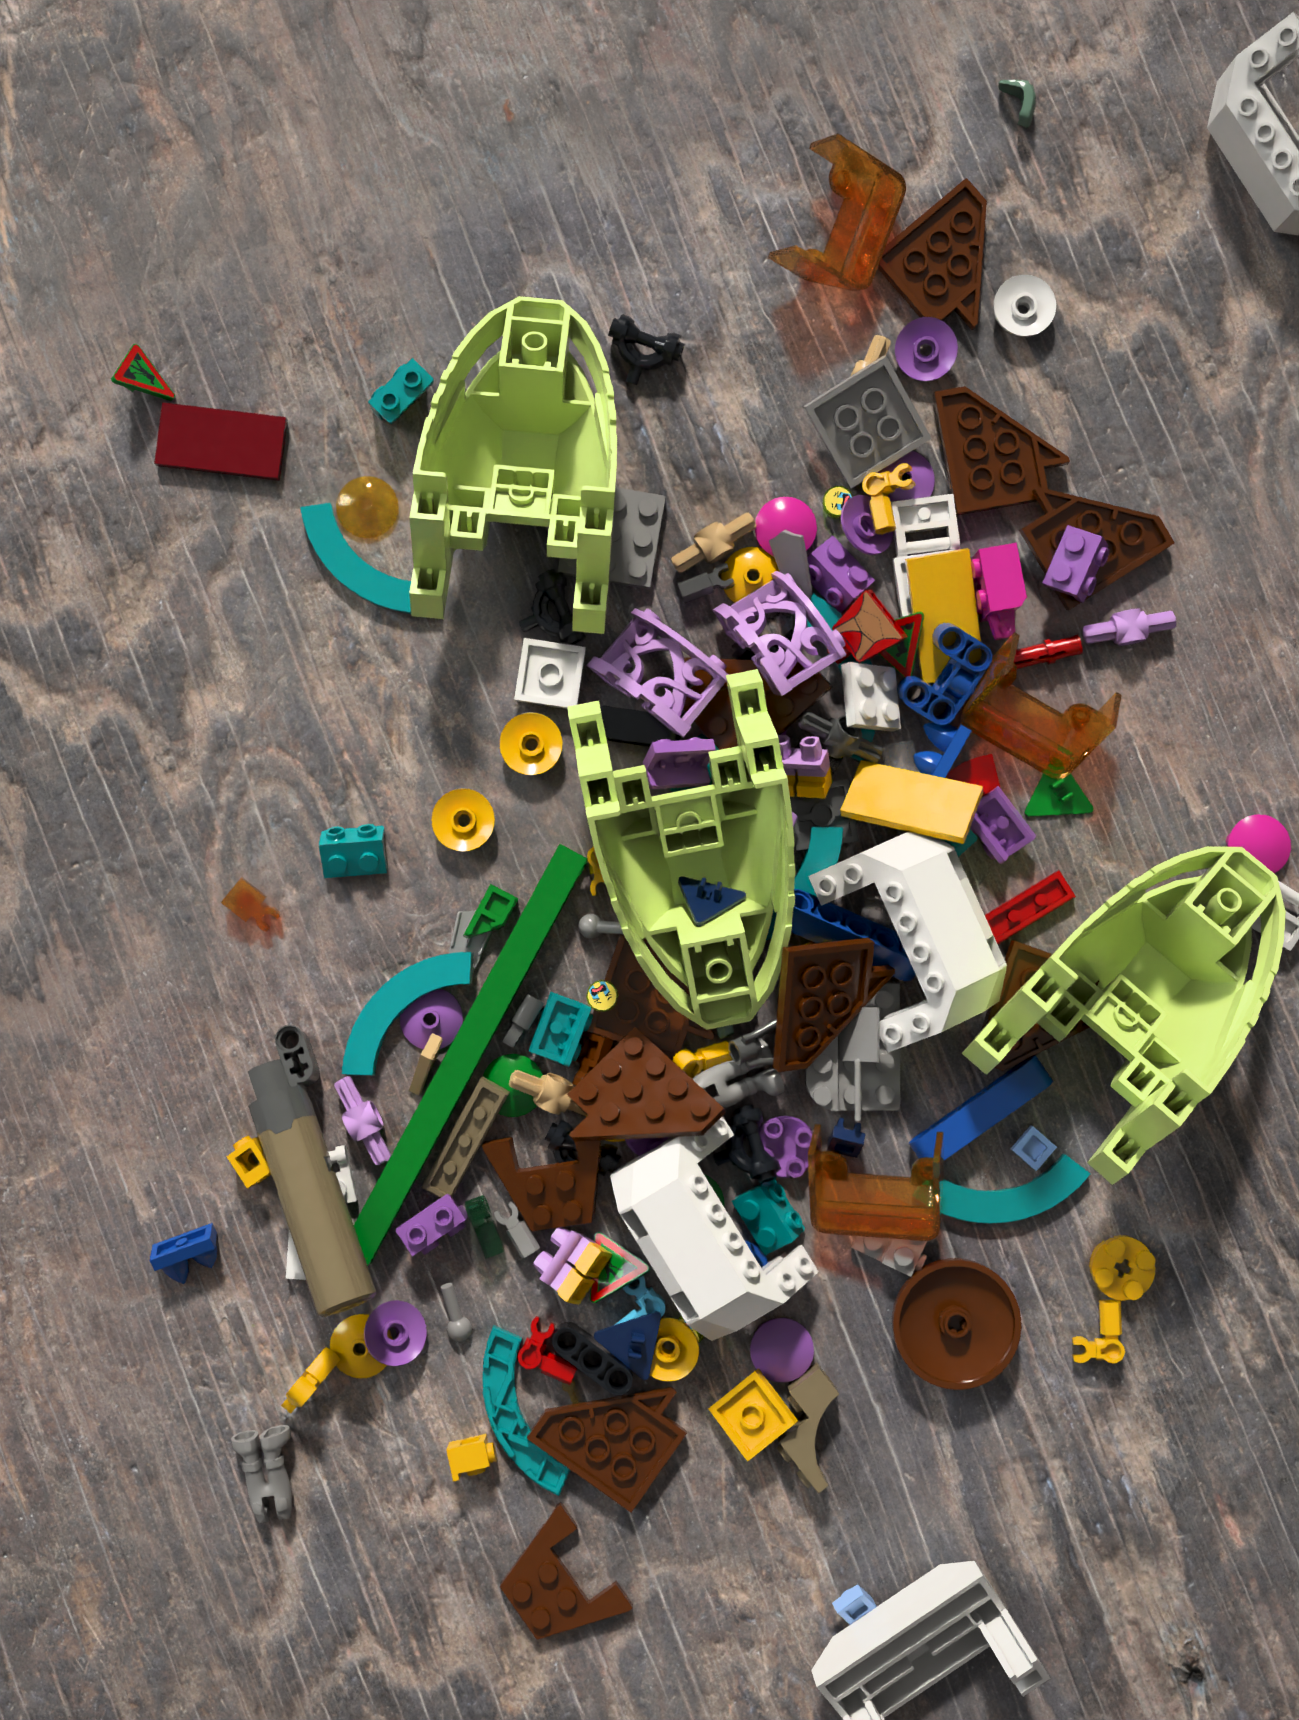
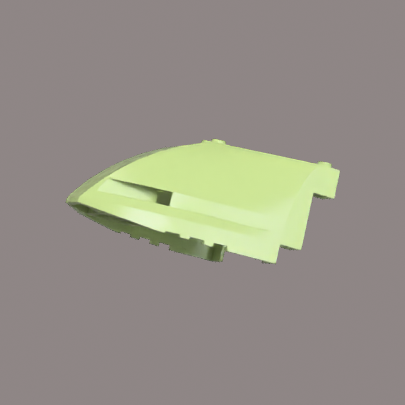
M519 296L489 312L467 334L455 350L447 369L444 370L440 378L439 387L431 401L429 415L424 422L413 469L414 494L409 517L414 565L409 592L411 616L444 619L454 551L456 549L483 551L487 545L490 522L549 527L547 557L577 559L572 631L604 634L617 470L614 390L610 380L609 368L598 340L588 323L563 300ZM503 335L501 350L485 364L465 392L464 380L485 350ZM570 339L584 357L597 390L595 399L583 369L569 351Z
M758 669L726 675L738 746L708 752L712 785L652 797L645 765L613 771L599 701L567 707L593 846L622 932L638 963L654 987L676 1011L706 1030L749 1022L754 1018L774 990L781 972L783 947H788L792 931L793 907L795 905V845L788 778L783 768L779 737L767 711L763 681ZM684 876L699 881L702 878H706L707 883L715 885L721 882L723 887L745 892L746 899L702 926H697L688 909L678 880L679 877ZM774 909V912H777L774 931L766 959L754 981L752 972L763 952ZM643 938H646L666 968L689 988L690 996L669 978L651 954Z
M1207 846L1180 854L1154 866L1113 895L1075 930L989 1021L962 1054L987 1075L1036 1023L1060 1042L1069 1034L1080 1019L1126 1058V1061L1115 1073L1110 1086L1132 1106L1087 1162L1112 1185L1129 1174L1149 1148L1178 1129L1196 1105L1212 1093L1246 1042L1245 1038L1249 1031L1256 1024L1261 1008L1269 997L1274 977L1278 972L1284 943L1285 907L1278 877L1243 847ZM1207 869L1202 876L1176 880L1147 893L1145 891L1159 882L1184 872ZM1260 916L1261 939L1252 980L1244 984L1252 947V925Z

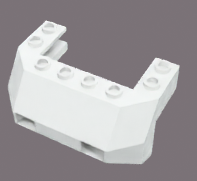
M1292 12L1239 53L1219 78L1215 88L1207 129L1272 230L1277 233L1299 236V135L1265 84V82L1299 57V16Z
M907 832L808 876L821 906L875 883L927 998L924 1001L885 1016V1019L879 1021V1036L887 1053L941 1033L986 1011L1000 1001L1007 964L958 855L950 844L939 838Z
M723 1116L703 1136L670 1137L658 1147L617 1167L610 1175L620 1216L687 1325L711 1341L740 1330L784 1304L819 1272L802 1245L797 1246L788 1255L786 1252L776 1255L762 1268L697 1164L734 1136Z
M975 1561L938 1565L834 1635L811 1670L816 1687L843 1720H885L886 1716L988 1647L992 1648L1008 1677L1016 1685L1023 1697L1050 1679L1018 1625Z

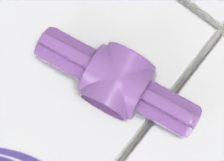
M1130 609L1112 614L1108 622L1085 625L1082 635L1087 644L1113 640L1118 646L1130 645L1145 641L1149 633L1174 629L1176 627V617L1173 611L1146 615L1141 609Z
M350 1076L340 1079L334 1084V1087L347 1110L343 1113L342 1120L349 1135L354 1141H363L375 1165L388 1161L391 1153L379 1132L384 1124L376 1106L372 1101H363Z

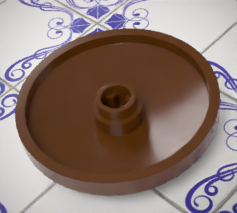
M942 1259L927 1264L922 1269L916 1271L900 1289L892 1311L893 1338L905 1363L923 1380L945 1389H970L981 1386L997 1377L1011 1362L1021 1337L1020 1309L1010 1287L990 1268L968 1259Z

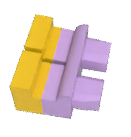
M778 735L783 768L788 778L790 797H794L797 792V797L825 799L832 784L828 749H822L819 737L807 736L802 738L800 748H791L790 737Z
M559 1227L556 1228L550 1239L560 1247L555 1256L553 1257L548 1252L543 1251L538 1255L533 1265L542 1274L539 1279L558 1292L557 1295L567 1303L579 1305L595 1282L591 1277L597 1278L613 1254L586 1235Z

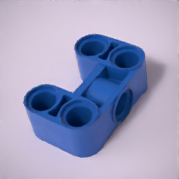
M942 623L934 629L932 640L939 650L951 657L933 686L916 676H907L899 682L897 693L899 698L917 713L935 724L947 725L955 719L965 701L975 691L978 682L991 665L992 652L985 644L954 624ZM954 631L956 634L955 642L950 646H943L942 639L944 635ZM975 648H981V658L975 663H970L968 660L970 652ZM919 685L921 687L920 695L915 699H908V689L911 686ZM939 702H946L945 712L939 716L933 715L934 706Z

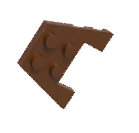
M512 1137L485 1141L482 1147L531 1231L592 1223L595 1219L598 1190L597 1177L602 1151L600 1150L601 1140L575 1142L579 1160L528 1168H519Z
M562 1502L556 1505L547 1521L541 1526L529 1546L522 1552L500 1583V1588L536 1640L633 1609L632 1602L617 1581L589 1600L552 1548L578 1527Z

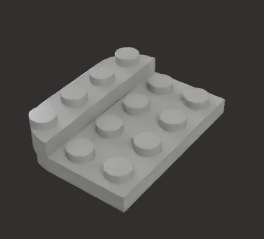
M886 983L864 1007H879V1021L885 1019V1016L900 1010V984ZM838 1035L814 1062L805 1069V1086L811 1098L821 1107L831 1111H855V1062L839 1061ZM879 1036L880 1063L861 1062V1111H900V1048L887 1053Z

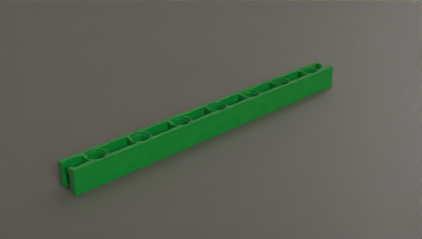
M562 844L558 845L354 1224L367 1266L372 1263L588 862V858Z

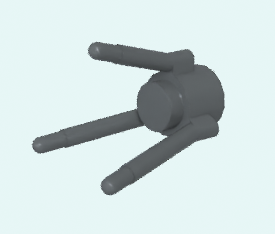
M777 1019L752 1033L729 1041V1053L737 1065L746 1063L747 1068L750 1069L759 1065L773 1064L774 1057L757 1058V1056L762 1052L759 1038L776 1029Z

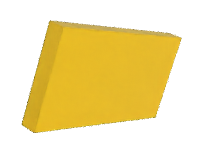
M968 548L905 559L912 614L919 611L924 613L917 654L921 679L928 684L935 683L951 658L939 650L933 643L932 634L938 625L942 623L954 624L981 642L971 558ZM954 631L944 635L942 639L943 646H950L955 642L956 634ZM975 648L970 652L968 657L970 663H975L981 658V648Z
M861 760L840 812L841 817L964 844L983 795V786Z

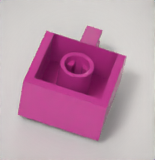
M1017 543L979 549L971 558L980 622L988 621L994 640L1014 637L1015 611L1021 607L1027 598Z

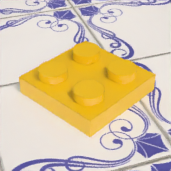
M759 1368L708 1408L747 1462L798 1422L797 1418Z

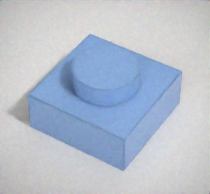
M1030 1125L1010 1149L1037 1171L1057 1146L1034 1126Z
M858 1584L843 1592L841 1597L832 1603L836 1612L849 1624L857 1621L877 1607L872 1597Z

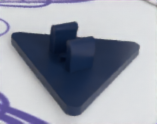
M684 876L679 877L678 880L688 909L697 926H702L746 899L745 892L723 887L721 882L715 885L707 883L706 878H702L699 881Z
M655 1311L596 1331L594 1339L642 1380H647L651 1370L661 1314Z

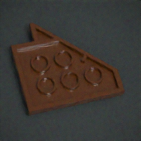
M1041 487L1033 489L1032 493L1045 514L1019 530L1045 575L1067 525L1102 536L1108 544L1109 556L1105 565L1099 567L1095 576L1097 579L1095 589L1090 596H1086V599L1175 544L1159 516ZM1055 590L1066 610H1071L1082 603L1071 595Z
M870 938L783 947L773 1059L774 1069L778 1072L808 1068L862 1010V1007L895 974V969L890 965L872 967L874 941Z
M1011 940L1005 957L1007 968L1000 1001L987 1010L981 1030L1052 955L1051 953ZM1080 1019L1069 1034L1060 1042L1090 1027ZM1036 1023L1017 1041L994 1068L1004 1071L1060 1042Z
M636 1027L567 1094L587 1115L569 1134L575 1142L703 1136L726 1113L725 1109Z

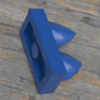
M926 723L923 726L926 735L934 746L944 753L942 755L932 751L919 752L914 754V762L920 773L945 778L972 730L963 725L957 728L950 724Z
M213 1223L153 1244L150 1263L154 1271L162 1269L171 1279L184 1284L189 1272L187 1259L192 1258L197 1263L212 1268L217 1258V1231Z

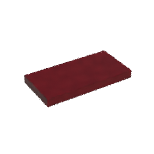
M162 402L154 464L159 467L280 481L288 419L281 416Z

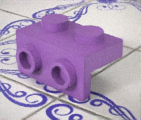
M1067 525L1042 584L1047 588L1071 595L1077 601L1083 603L1086 596H1090L1095 589L1097 581L1095 576L1099 567H1103L1108 559L1109 549L1105 539L1102 536Z
M833 535L807 557L812 586L840 613L876 581Z
M693 737L679 741L661 739L652 742L643 760L649 788L666 789L709 785L711 779L707 768L709 763L708 752L716 751L714 740Z
M999 786L981 798L970 829L983 841V848L987 855L993 860L996 859L999 864H1002L1010 855L1033 841L1036 835Z
M446 1194L397 1227L396 1233L412 1256L420 1251L425 1255L439 1245L437 1239L446 1233L451 1237L466 1227L464 1221L468 1218L469 1214L463 1205L458 1207L451 1195Z

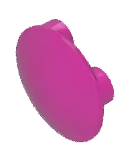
M778 497L767 502L760 509L755 520L757 525L755 535L758 545L772 556L774 555L769 540L775 538L783 530L803 535L806 551L813 544L817 533L814 513L804 502L793 497Z
M1251 815L1240 820L1226 838L1228 847H1243L1274 874L1283 868L1291 852V841L1287 830L1278 820L1267 815Z

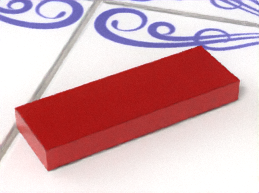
M1057 870L985 914V917L997 944H1000L1076 896L1060 870Z

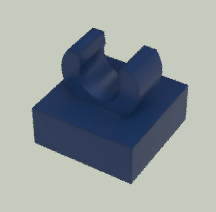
M840 1117L830 1134L826 1151L857 1158L865 1139V1133L860 1132L861 1123H855L853 1130L845 1129L843 1127L844 1118Z

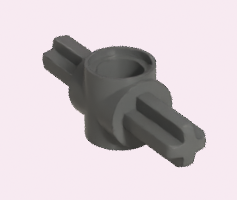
M803 712L800 716L798 726L820 737L821 747L828 749L831 757L842 758L844 755L850 757L855 754L869 762H879L883 754L882 747L862 738L860 728L847 727L845 716H841L838 719L831 718L828 721L811 712Z

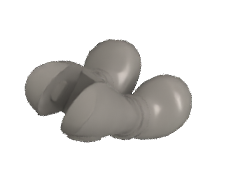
M760 1038L762 1052L758 1054L757 1058L772 1057L769 1046ZM731 1060L715 1065L693 1078L703 1089L713 1084L717 1095L712 1096V1098L724 1109L740 1102L746 1097L755 1095L757 1091H764L771 1096H778L784 1092L782 1078L778 1071L772 1067L762 1070L752 1077H746L739 1082L726 1085L727 1081L766 1065H759L748 1069L746 1063L737 1065Z
M288 1425L271 1427L265 1430L260 1437L256 1430L243 1431L231 1437L232 1448L244 1459L242 1467L243 1472H245L248 1496L253 1513L259 1523L269 1521V1496H274L278 1519L291 1518V1487L284 1466V1455L280 1454L282 1446L291 1438V1431ZM259 1445H261L265 1456L264 1462L269 1483L264 1478L261 1457H259Z

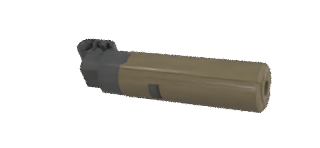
M285 1025L275 1035V1045L280 1059L261 1064L248 1071L257 1098L248 1107L272 1179L277 1188V1194L318 1316L326 1317L349 1310L373 1299L376 1295V1290L338 1178L332 1169L330 1155L306 1088L313 1085L319 1078L320 1071L315 1054L306 1033L294 1025ZM292 1034H298V1044L294 1048L287 1049V1038ZM296 1057H299L300 1062L308 1067V1069L304 1070V1077L296 1074L301 1071L299 1062L294 1059Z

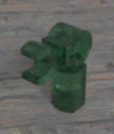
M485 1195L465 1201L466 1212L475 1229L485 1259L504 1252L505 1248L495 1221H490L489 1219L492 1217V1213Z

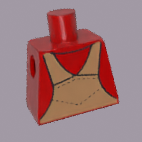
M872 589L864 591L832 627L833 630L836 629L845 641L843 649L846 656L835 662L840 664L852 654L858 663H862L908 637Z

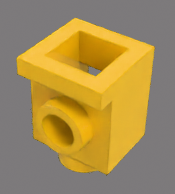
M248 1135L233 1145L235 1151L226 1156L246 1188L259 1184L271 1175L259 1137L251 1139ZM253 1153L259 1160L258 1164L252 1160Z
M487 1434L449 1442L446 1449L453 1482L460 1480L461 1474L467 1472L468 1476L478 1475L485 1472L486 1467H490L491 1463L497 1462L494 1442H488Z

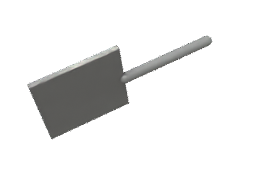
M862 1007V1010L839 1033V1061L855 1062L856 1123L861 1122V1062L880 1063L879 1007Z

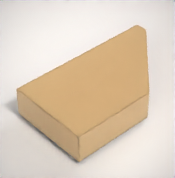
M431 1034L420 1055L409 1089L410 1092L417 1095L422 1093L428 1074L437 1059L443 1041L442 1037Z

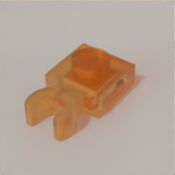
M243 877L239 879L221 901L224 906L245 922L251 915L255 917L257 926L266 932L270 926L263 921V916L271 914L276 919L280 917V912L275 907H265L261 904L267 896Z

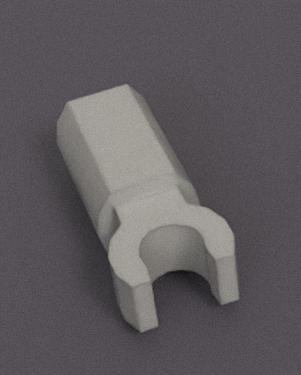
M510 1201L508 1203L512 1209L510 1217L502 1216L499 1209L494 1212V1215L500 1224L507 1226L506 1233L523 1259L537 1251L540 1246L524 1220L520 1221L518 1217L519 1210L514 1201Z

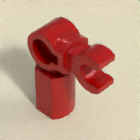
M536 1316L531 1322L532 1336L531 1338H526L523 1347L518 1353V1362L525 1369L541 1368L542 1374L570 1386L577 1368L566 1359L550 1352L548 1356L543 1354L547 1346L544 1344V1341L554 1333L555 1323L550 1324L548 1331L541 1332L537 1327L540 1317Z

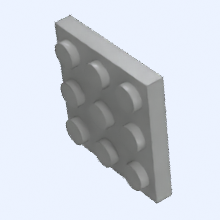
M885 355L803 406L849 488H853L863 482V479L869 473L879 472L932 439L889 359Z
M615 487L609 583L650 590L666 496ZM560 558L558 572L576 577L577 559Z

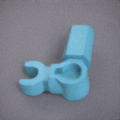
M644 1275L638 1278V1286L630 1287L626 1285L623 1287L627 1294L636 1296L635 1302L640 1309L637 1311L634 1308L616 1324L655 1311L660 1312L661 1317L664 1315L665 1301L652 1287H646Z

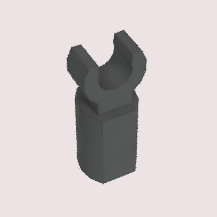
M727 563L716 566L713 573L707 574L705 572L678 583L685 604L713 593V589L732 588L735 585L733 578L726 581L719 578L721 573L729 570Z
M527 993L511 1019L514 1023L502 1042L512 1048L515 1047L524 1030L528 1031L545 1003Z

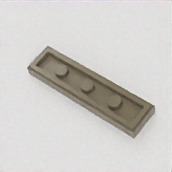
M483 1076L480 1078L421 1188L439 1198L446 1194H450L453 1198L510 1091Z

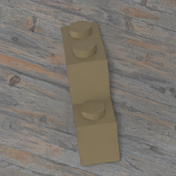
M816 1362L802 1376L787 1385L791 1394L787 1397L788 1401L797 1413L802 1411L805 1413L797 1418V1423L778 1437L780 1445L777 1446V1449L787 1463L793 1460L800 1469L796 1474L808 1489L813 1486L819 1494L829 1485L816 1459V1431L824 1411L839 1395V1392L834 1383Z

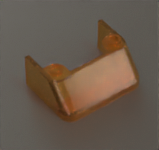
M837 133L812 142L809 147L810 150L833 164L829 174V184L832 191L843 198L824 252L822 253L817 249L803 250L794 245L769 253L768 258L806 281L849 291H859L868 288L874 279L906 193V182L899 172Z
M1014 632L992 657L991 665L978 682L975 691L963 708L961 723L972 730V733L1045 775L1056 779L1065 778L1116 728L1122 695L1116 692L1098 711L1089 705L1078 703L1069 706L1061 713L1017 688L1012 683L1017 676V666L1014 663L1020 635Z
M821 1124L814 1125L808 1151L810 1220L812 1226L817 1231L824 1234L929 1241L938 1236L941 1224L944 1176V1132H937L934 1157L916 1160L912 1165L911 1177L848 1173V1163L844 1156L834 1151H822Z

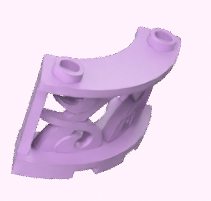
M775 571L771 574L773 580L731 606L722 603L714 608L713 612L728 637L732 638L742 649L749 647L755 655L751 659L768 683L773 694L783 696L791 691L793 687L846 656V653L843 649L845 641L836 629L831 630L817 608L796 585L792 576L789 573L784 575L779 571ZM785 612L795 615V627L791 642L778 634H766L758 637L766 625L765 613ZM756 615H759L758 621L755 619ZM807 620L813 627L807 628ZM820 641L826 646L829 654L813 664L802 654V649L810 655H818L817 648L812 646V643ZM779 645L777 652L772 653L769 651L771 646ZM798 661L805 669L787 680L786 677Z
M634 608L631 612L634 618L601 658L594 656L586 666L605 683L630 698L632 696L637 700L639 698L644 700L641 705L642 708L658 719L670 731L684 737L691 729L690 725L724 683L727 682L726 675L729 674L724 671L727 666L715 655H711L709 658L684 637L660 622L661 619L648 608L644 612ZM654 651H670L674 667V680L667 677H656L646 681L641 686L640 682L643 677L644 666L639 656ZM682 651L689 655L692 659H689L685 662ZM634 660L636 665L634 671L626 673L628 668L633 667L630 661ZM697 670H704L714 678L702 694L694 692L687 687V682L696 686L703 684L701 679L695 677ZM661 686L673 689L671 693L670 690L664 688V696H656V690ZM687 696L695 700V702L681 718Z

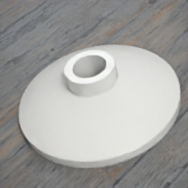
M1017 275L1006 280L1000 286L994 298L993 309L996 320L1004 330L1015 336L1030 337L1041 333L1050 325L1056 312V299L1050 286L1042 279L1032 275ZM1019 305L1026 306L1028 313L1021 314L1017 307Z

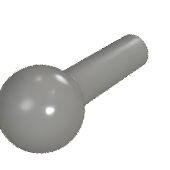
M595 914L584 915L578 924L579 932L588 939L597 938L601 933L623 934L618 921H602Z
M453 1283L443 1284L440 1288L450 1318L447 1325V1334L456 1342L465 1341L472 1333L471 1322L462 1316Z

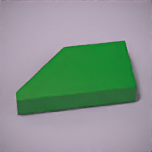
M490 884L463 937L468 939L503 928L518 898Z

